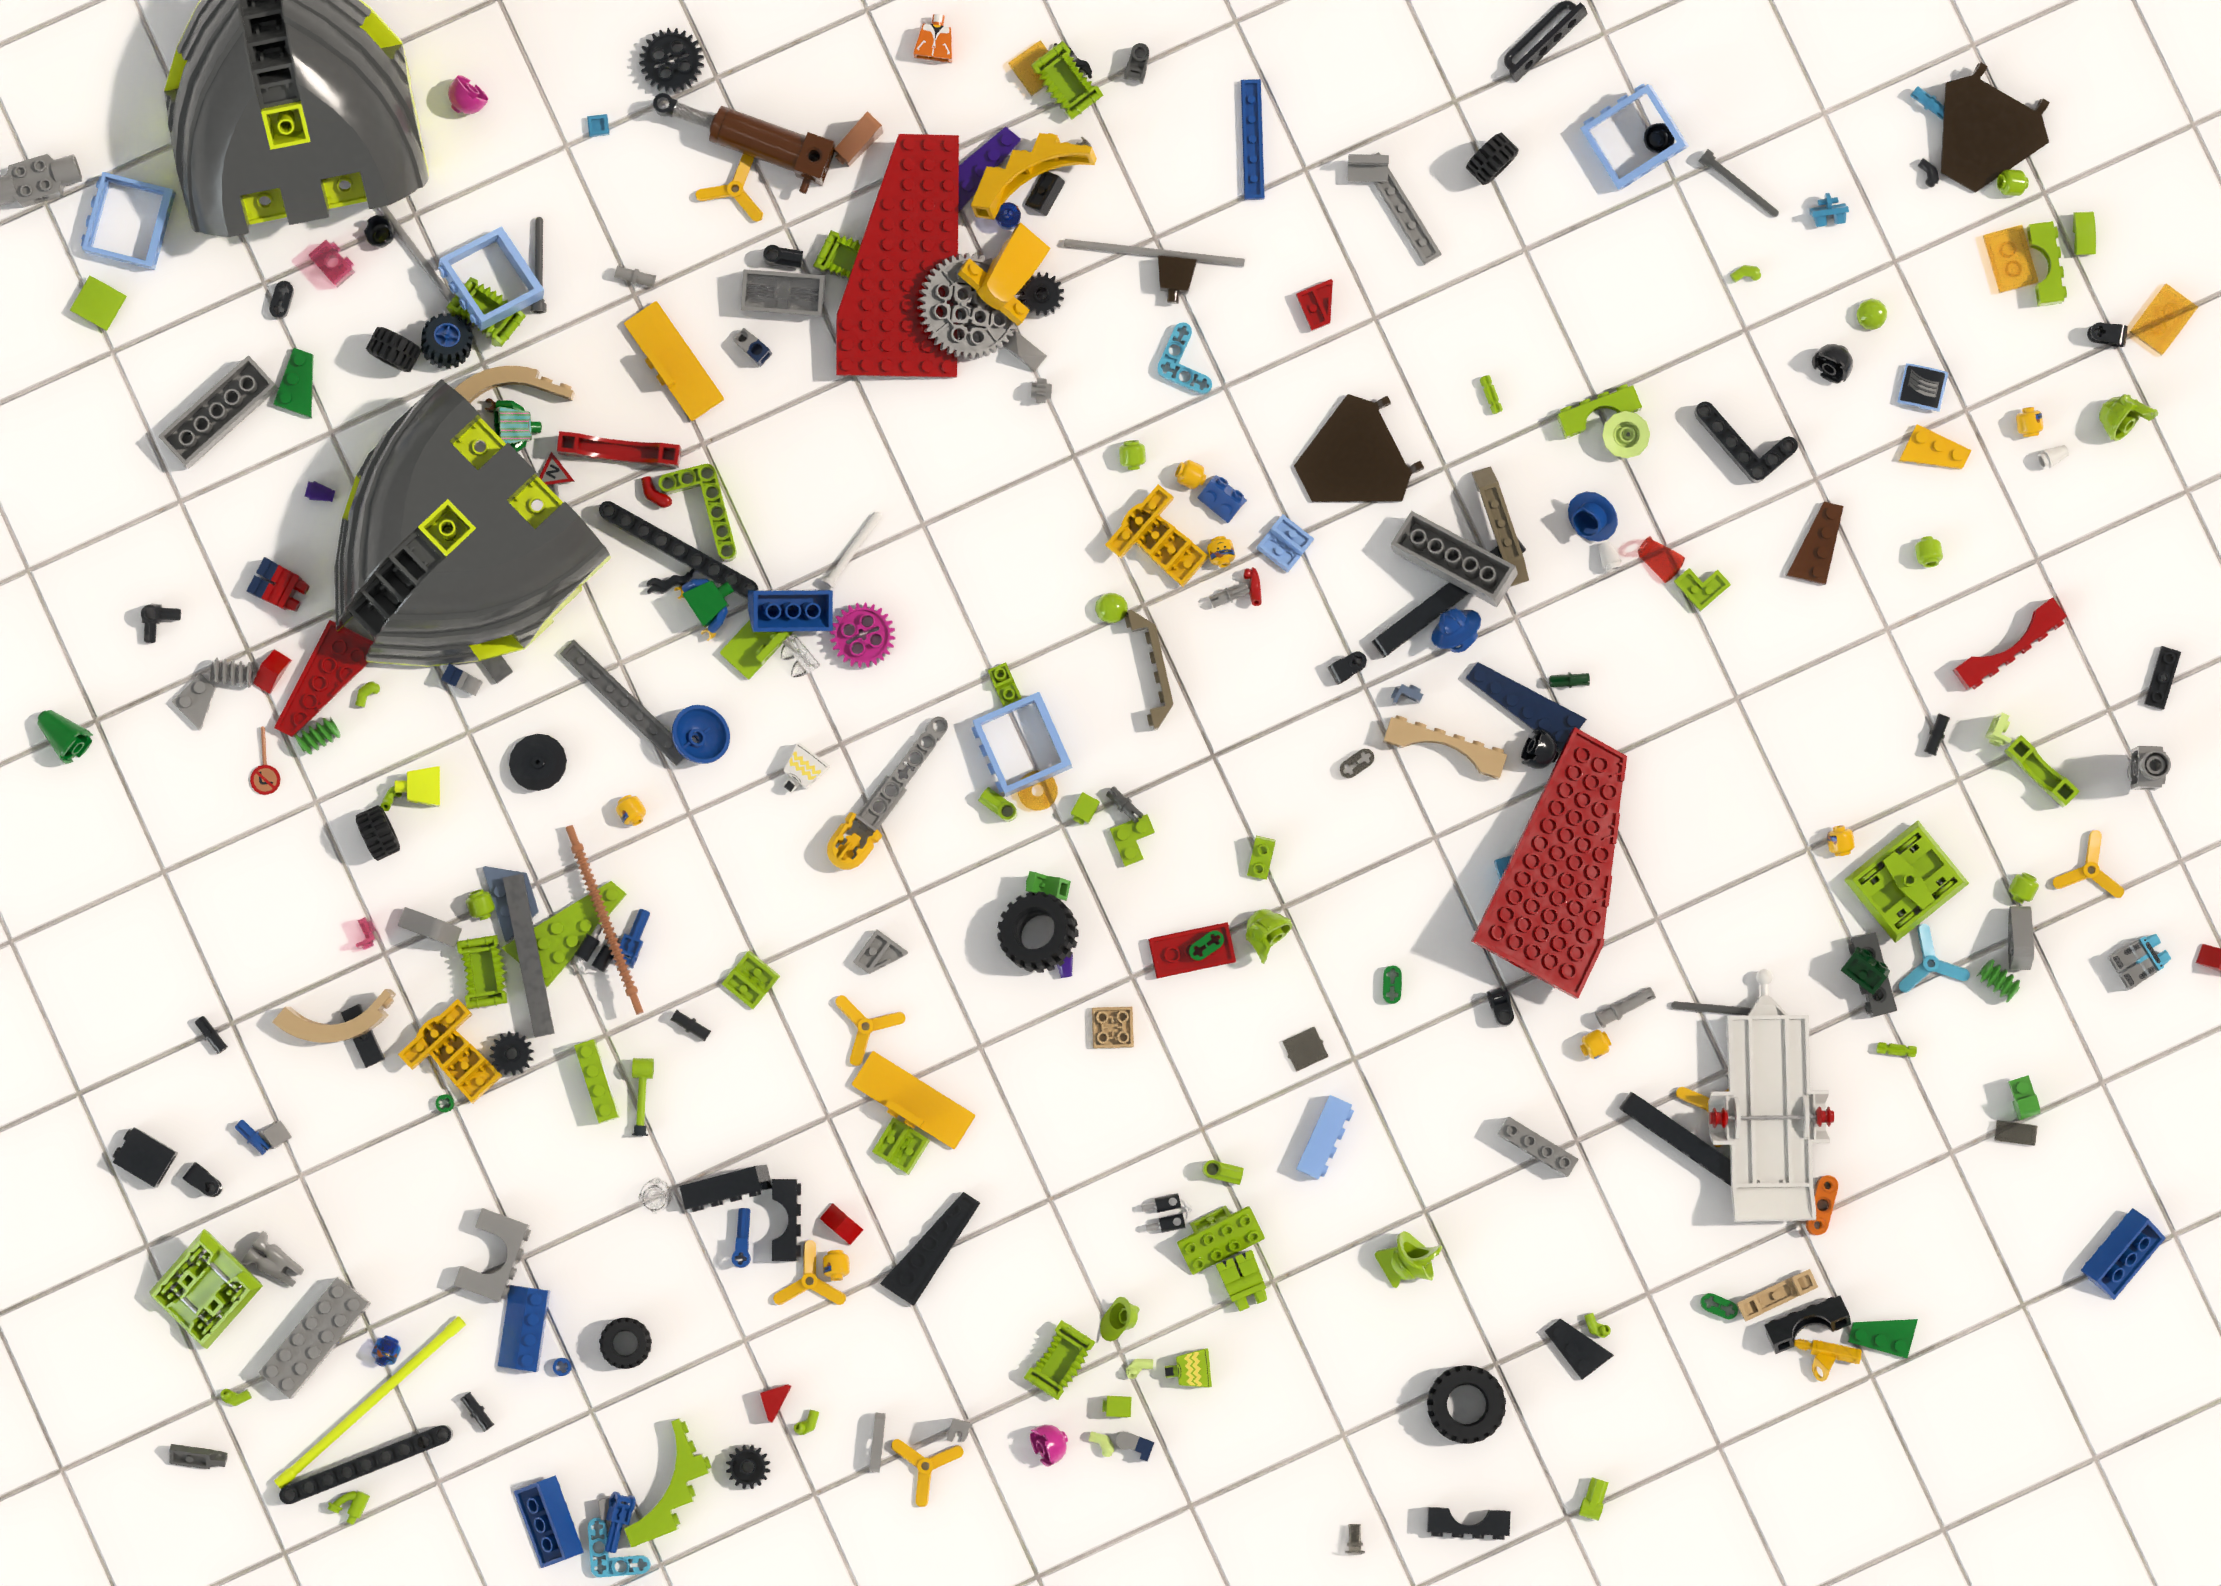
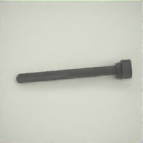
M1707 149L1698 160L1703 166H1711L1771 216L1777 217L1779 215V211L1716 161V157L1713 156L1714 153L1711 150Z
M537 217L535 220V277L543 287V218ZM541 299L530 305V312L546 313L547 304L545 300Z
M1674 1001L1671 1004V1007L1676 1010L1746 1016L1752 1009L1748 1007Z

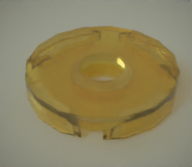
M1040 771L1029 772L1025 776H1023L1021 780ZM1051 777L1019 791L1018 797L1026 808L1033 811H1042L1048 809L1055 802L1058 795V786L1055 779ZM1040 785L1043 787L1044 792L1041 796H1034L1032 794L1034 786Z

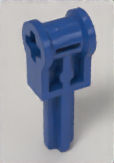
M639 909L629 935L624 934L619 946L620 949H623L621 954L625 955L623 959L627 960L625 964L629 965L631 969L634 968L644 942L640 938L650 916V912L644 909Z
M739 1208L737 1238L735 1252L732 1254L731 1259L732 1263L739 1268L748 1266L751 1261V1256L748 1252L751 1213L749 1208ZM740 1253L747 1257V1260L743 1261L742 1265L736 1260V1256H740Z
M615 1491L610 1496L606 1520L611 1521L605 1545L606 1552L616 1553L623 1524L629 1525L635 1508L636 1499L633 1495L624 1496Z

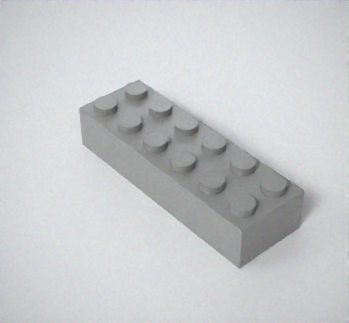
M248 355L158 437L189 469L270 397L278 387Z
M1412 510L1391 542L1394 553L1495 607H1498L1518 575L1515 565Z
M337 1277L258 1373L289 1399H293L369 1307L371 1302L342 1278Z

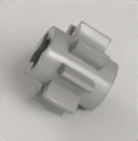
M1037 378V383H1032L1031 398H1036V403H1046V399H1051L1052 384L1047 383L1046 378Z

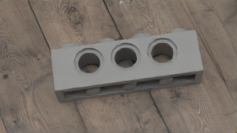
M1507 1117L1497 1133L1498 1136L1566 1177H1569L1579 1160L1511 1117Z

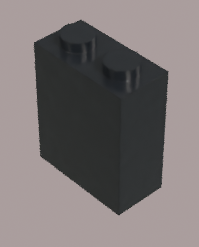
M136 1127L132 1130L129 1129L123 1138L125 1140L123 1146L118 1147L113 1154V1158H115L113 1163L149 1185L158 1188L178 1152Z

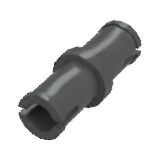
M1115 786L1112 787L1110 790L1115 796L1110 791L1106 793V796L1118 806L1117 809L1120 812H1124L1134 823L1138 822L1139 820L1134 813L1140 819L1143 813L1131 803L1132 800L1129 797L1126 798Z

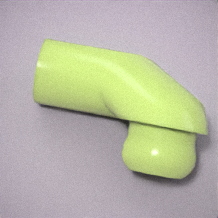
M1134 1359L1126 1368L1127 1377L1135 1379L1142 1369H1153V1359Z
M1091 1431L1088 1441L1098 1443L1102 1449L1103 1456H1112L1114 1445L1109 1436Z

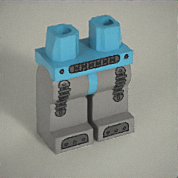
M2157 934L2141 937L2107 957L2116 972H2120L2131 964L2136 963L2119 974L2127 990L2133 989L2163 969V965L2171 960L2166 950L2159 954H2156L2153 950V947L2161 943Z

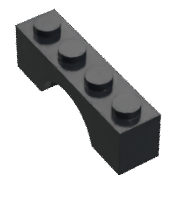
M772 1179V1200L779 1202L788 1214V1225L785 1232L780 1237L772 1240V1261H797V1257H801V1245H797V1237H801V1224H797V1216H801V1204H798V1196H801V1183H798V1179Z
M1839 1295L1837 1297H1830L1819 1304H1812L1801 1311L1792 1312L1786 1317L1771 1320L1764 1326L1774 1353L1778 1354L1793 1348L1797 1334L1805 1327L1821 1325L1834 1332L1850 1326L1851 1320L1849 1312Z
M1427 1507L1426 1532H1431V1536L1443 1537V1533H1452L1451 1537L1464 1538V1534H1472V1538L1484 1539V1535H1493L1492 1539L1505 1540V1536H1510L1511 1511L1488 1510L1485 1518L1479 1523L1463 1525L1453 1518L1449 1508Z

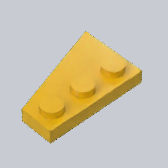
M1916 424L1899 461L1963 469L1972 450Z

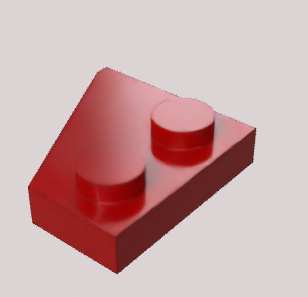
M1332 279L1296 293L1311 331L1331 323Z

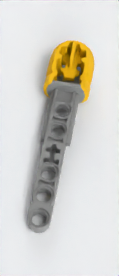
M940 716L933 718L925 728L926 732L919 736L890 777L886 775L858 814L849 812L845 818L846 823L840 824L827 845L828 858L833 865L843 870H851L864 862L873 850L874 843H878L882 837L878 830L905 794L907 791L905 789L906 785L935 748L937 740L940 741L946 733L948 722L945 718ZM942 721L945 725L944 730L940 732L935 731L933 728L934 722ZM924 737H930L933 744L931 747L925 748L922 746L921 740ZM912 753H917L920 755L921 760L919 763L913 764L910 762L909 756ZM904 762L910 767L915 768L914 771L911 769L907 771V779L904 777L899 779L898 771L903 772L906 768V765H903ZM887 786H895L897 793L894 796H888L885 793ZM877 801L882 802L885 806V809L880 813L875 812L873 809V804ZM855 820L860 823L859 828L864 832L869 830L873 833L872 836L867 838V843L862 849L860 848L861 837L856 833L846 836L847 842L842 845L843 835L852 828ZM855 847H858L856 851V857L854 859H851L854 856V853L852 851Z

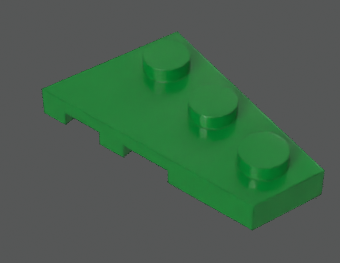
M293 348L273 405L312 418L313 354Z
M1918 1319L1852 1322L1847 1342L1908 1359Z

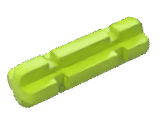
M1490 375L1481 377L1480 383L1482 387L1484 386L1483 391L1488 404H1491L1492 414L1502 412L1503 408L1501 403L1498 402L1499 398L1494 385L1491 384Z
M1879 1042L1877 1043L1876 1051L1881 1054L1888 1053L1889 1055L1916 1057L1917 1047H1906V1045L1892 1043L1887 1045L1886 1043Z

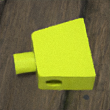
M440 766L408 771L407 780L394 781L395 793H407V802L439 807Z

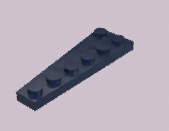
M1479 662L1476 663L1465 678L1531 729L1535 730L1540 727L1553 734L1560 751L1563 750L1572 729L1575 727L1580 729L1587 720L1579 714Z

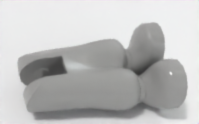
M262 1231L252 1246L262 1251L266 1256L263 1257L256 1250L250 1248L241 1263L244 1265L254 1263L259 1271L293 1287L296 1281L285 1274L286 1270L290 1268L293 1272L302 1275L304 1269L277 1245L268 1244V1234Z

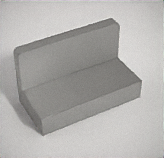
M1349 154L1348 182H1388L1389 155Z

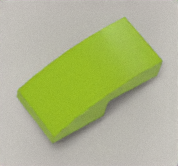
M2073 212L2074 254H2096L2094 212Z
M1006 662L988 670L1003 707L1022 699Z

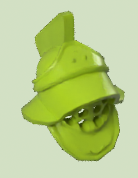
M1403 1231L1397 1236L1396 1247L1376 1251L1375 1258L1391 1285L1397 1288L1401 1279L1415 1280L1416 1278L1432 1281L1434 1271L1431 1260H1434V1257L1439 1255L1443 1247L1441 1244L1434 1247H1425L1410 1233Z

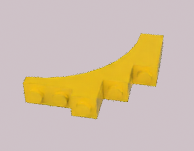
M1039 133L1032 152L1013 150L1005 169L1001 167H986L971 203L975 217L994 220L1001 206L1012 193L1027 181L1044 172L1063 166L1095 165L1097 158L1093 148L1088 145H1075L1068 142L1061 143L1058 135Z

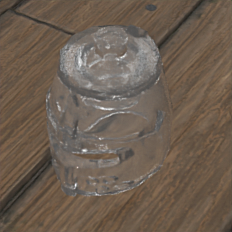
M656 1176L644 1184L638 1198L641 1201V1205L647 1211L658 1214L670 1205L673 1194L669 1184Z

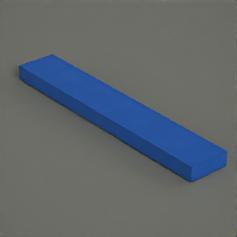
M1261 79L1241 80L1244 200H1264Z

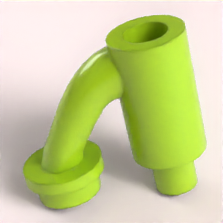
M358 1490L351 1491L342 1495L333 1503L329 1502L327 1509L339 1514L340 1510L342 1511L343 1509L340 1506L352 1500L347 1512L349 1517L346 1522L354 1525L356 1519L361 1518L370 1495Z

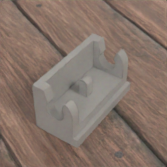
M953 1418L946 1440L952 1442L957 1432L958 1437L961 1436V1433L963 1434L961 1443L964 1442L973 1423Z

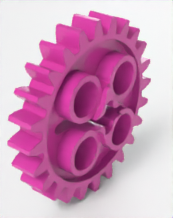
M866 602L863 608H860L858 603H856V609L848 605L849 612L841 610L843 616H835L839 622L833 623V627L836 630L830 631V634L835 636V638L830 639V642L837 643L833 650H840L837 657L844 655V663L851 660V667L854 666L855 662L858 663L860 669L863 663L866 664L867 668L870 667V662L877 666L878 658L881 661H885L883 654L890 655L887 648H894L890 641L896 640V637L890 635V633L895 632V628H889L893 621H886L889 615L884 614L882 616V608L875 611V604L870 609L867 607ZM865 617L872 618V626H863V619ZM849 625L855 628L854 634L850 636L844 634V628ZM879 627L878 631L867 634L865 640L858 638L850 644L846 643L847 640L860 636V631L867 633ZM879 635L882 638V642L879 645L871 644L870 641L873 636ZM855 644H861L864 647L860 654L853 653L852 647Z

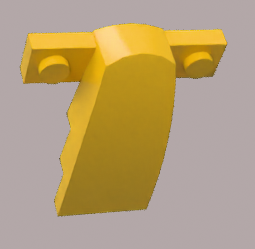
M1020 222L1009 239L1004 242L998 255L992 260L987 273L969 258L964 262L957 275L973 287L986 304L996 310H1000L1019 326L1023 323L1030 309L1014 296L1034 274L1051 248Z
M1158 484L1142 503L1135 505L1127 512L1121 523L1122 526L1108 540L1105 546L1122 559L1136 543L1163 571L1184 587L1206 562L1209 555L1178 531L1175 526L1159 516L1173 501L1174 497Z
M457 999L442 1014L425 1022L419 1029L417 1037L398 1055L412 1070L427 1056L431 1055L456 1087L473 1104L502 1077V1074L468 1040L456 1031L473 1015Z

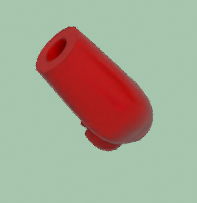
M650 476L641 478L643 493L646 499L662 508L671 506V497L659 492L655 488Z
M1254 567L1251 569L1246 568L1244 569L1243 576L1245 579H1250L1249 596L1252 605L1259 606L1262 603L1258 572Z

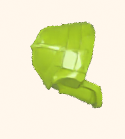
M2123 394L2103 403L2099 419L2110 439L2119 441L2133 429L2140 417L2151 421L2158 416L2159 412L2157 409L2150 408L2140 403L2137 399L2131 398V395Z
M1268 909L1258 910L1250 916L1247 921L1245 936L1247 937L1246 940L1256 950L1262 964H1265L1271 946L1284 938L1291 930L1292 922L1291 919Z

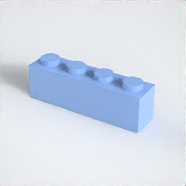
M1329 1095L1296 1170L1315 1179L1325 1176L1329 1167L1325 1164L1328 1158H1333L1337 1150L1334 1144L1337 1139H1342L1346 1130L1342 1128L1345 1120L1350 1121L1354 1112L1351 1109L1352 1104Z

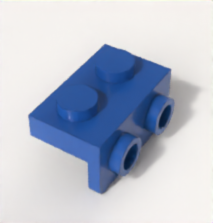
M1218 475L1209 481L1197 497L1227 523L1233 519L1240 508L1247 502V499L1244 498V495L1239 490L1233 489L1226 479Z

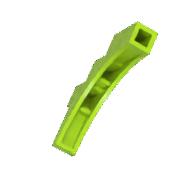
M681 1418L671 1421L676 1437L677 1455L670 1485L662 1499L651 1512L638 1522L624 1528L631 1548L678 1530L677 1525L680 1524L677 1513L673 1514L672 1510L693 1502V1497L696 1496L692 1484L688 1485L687 1482L710 1473L709 1468H712L708 1456L704 1457L703 1454L694 1455V1452L697 1451L693 1440L689 1441L686 1434L689 1433L686 1421H681Z

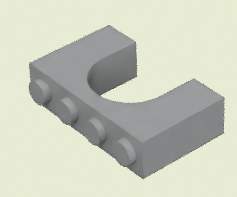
M482 1208L475 1227L495 1234L503 1240L507 1248L506 1262L500 1270L491 1274H483L460 1266L453 1285L498 1302H502V1299L506 1300L510 1290L507 1285L510 1279H514L517 1269L514 1268L516 1261H520L524 1253V1249H522L523 1242H527L531 1234V1230H529L530 1225Z

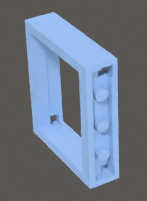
M1644 83L1634 89L1635 93L1629 97L1627 94L1617 100V105L1612 108L1609 105L1602 109L1600 116L1595 119L1590 117L1583 122L1584 126L1580 128L1618 190L1629 186L1689 147L1653 87L1649 84L1646 86ZM1647 94L1676 140V143L1624 177L1619 178L1590 130Z
M102 172V176H99V180L96 183V188H98L97 195L93 196L91 201L92 213L86 219V227H88L86 235L83 234L81 238L82 250L85 253L155 270L176 192L170 188ZM110 183L163 196L146 260L93 247Z
M502 226L439 259L438 269L441 272V277L447 279L451 292L457 294L461 307L464 310L467 309L471 322L477 325L480 331L543 299L544 288ZM497 242L529 292L484 315L451 265Z
M1040 692L972 720L974 727H971L975 739L980 738L982 745L979 748L983 757L988 756L990 763L987 766L991 775L996 774L998 781L995 784L999 793L1004 792L1005 797L1073 768ZM1035 702L1061 763L1007 785L981 725Z

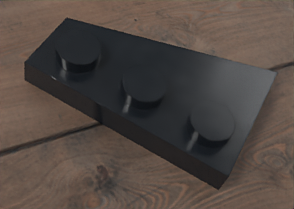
M1559 1319L1544 1331L1581 1380L1614 1356V1354L1562 1319Z

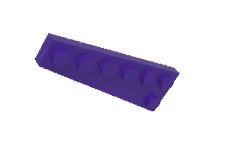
M1004 127L959 165L958 214L976 194L986 167H999L1021 142V138L1008 127Z

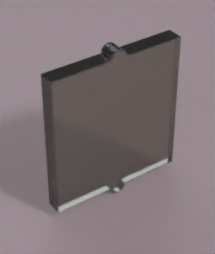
M1315 1026L1282 1041L1288 1053L1287 1058L1291 1059L1296 1072L1329 1057L1323 1045L1324 1041L1320 1039Z

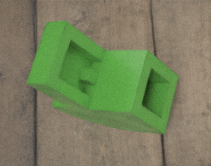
M1029 871L1025 891L1033 892L1035 895L1038 891L1045 892L1047 895L1052 894L1057 899L1067 901L1071 881Z
M2029 1075L2008 1081L2014 1098L2012 1103L2018 1121L2039 1115V1101L2034 1093Z

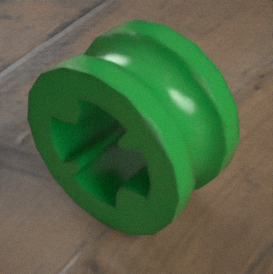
M443 1094L436 1099V1108L440 1112L446 1113L453 1109L454 1099L452 1096ZM448 1098L450 1100L448 1103H451L450 1107L441 1108L440 1105L442 1103H440V1100Z

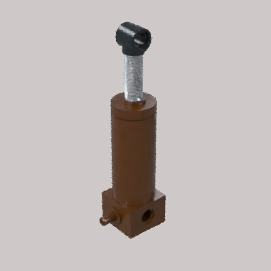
M660 93L653 99V106L658 115L663 117L675 116L710 129V142L795 172L796 177L803 179L799 189L800 193L806 194L811 182L823 186L835 154L834 149L836 146L834 141L807 132L805 136L725 106H721L718 112L712 115L681 104L667 93ZM661 101L669 102V106L666 109L658 107ZM813 157H819V160L811 161Z

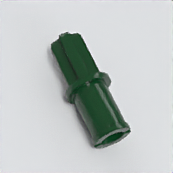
M1568 672L1567 675H1551L1549 677L1550 687L1568 686L1572 688V686H1590V682H1588L1590 681L1589 673L1571 674V672Z

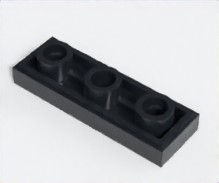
M2164 646L2160 647L2144 701L2145 705L2161 710L2165 709L2181 651ZM2161 674L2165 675V681L2160 679Z
M357 1004L341 1012L344 1021L347 1022L364 1011L361 1004ZM372 1030L366 1033L365 1039H362L361 1036L353 1039L365 1068L385 1060Z

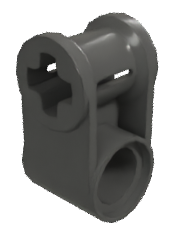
M1138 43L1133 46L1123 79L1127 80L1129 78L1143 84L1149 60V48L1146 44ZM1137 49H1143L1146 51V55L1143 58H1138L1135 56V52Z

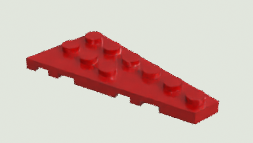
M329 620L274 728L294 737V734H297L369 663L365 660V656L368 654L373 641L346 627L337 631L336 622Z

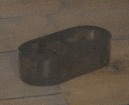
M1361 749L1349 757L1339 768L1341 776L1351 779L1371 766L1374 761L1373 752L1370 749ZM1361 753L1365 755L1370 754L1369 763L1363 761L1359 764L1357 762L1362 758ZM1355 763L1356 767L1352 770L1353 774L1350 775L1343 772L1345 770L1344 765L1351 766Z

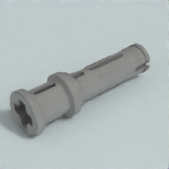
M1648 987L1618 1004L1612 1003L1609 1008L1601 1012H1595V1016L1601 1027L1605 1028L1606 1024L1616 1019L1620 1020L1623 1017L1622 1015L1655 999L1656 996L1652 988Z

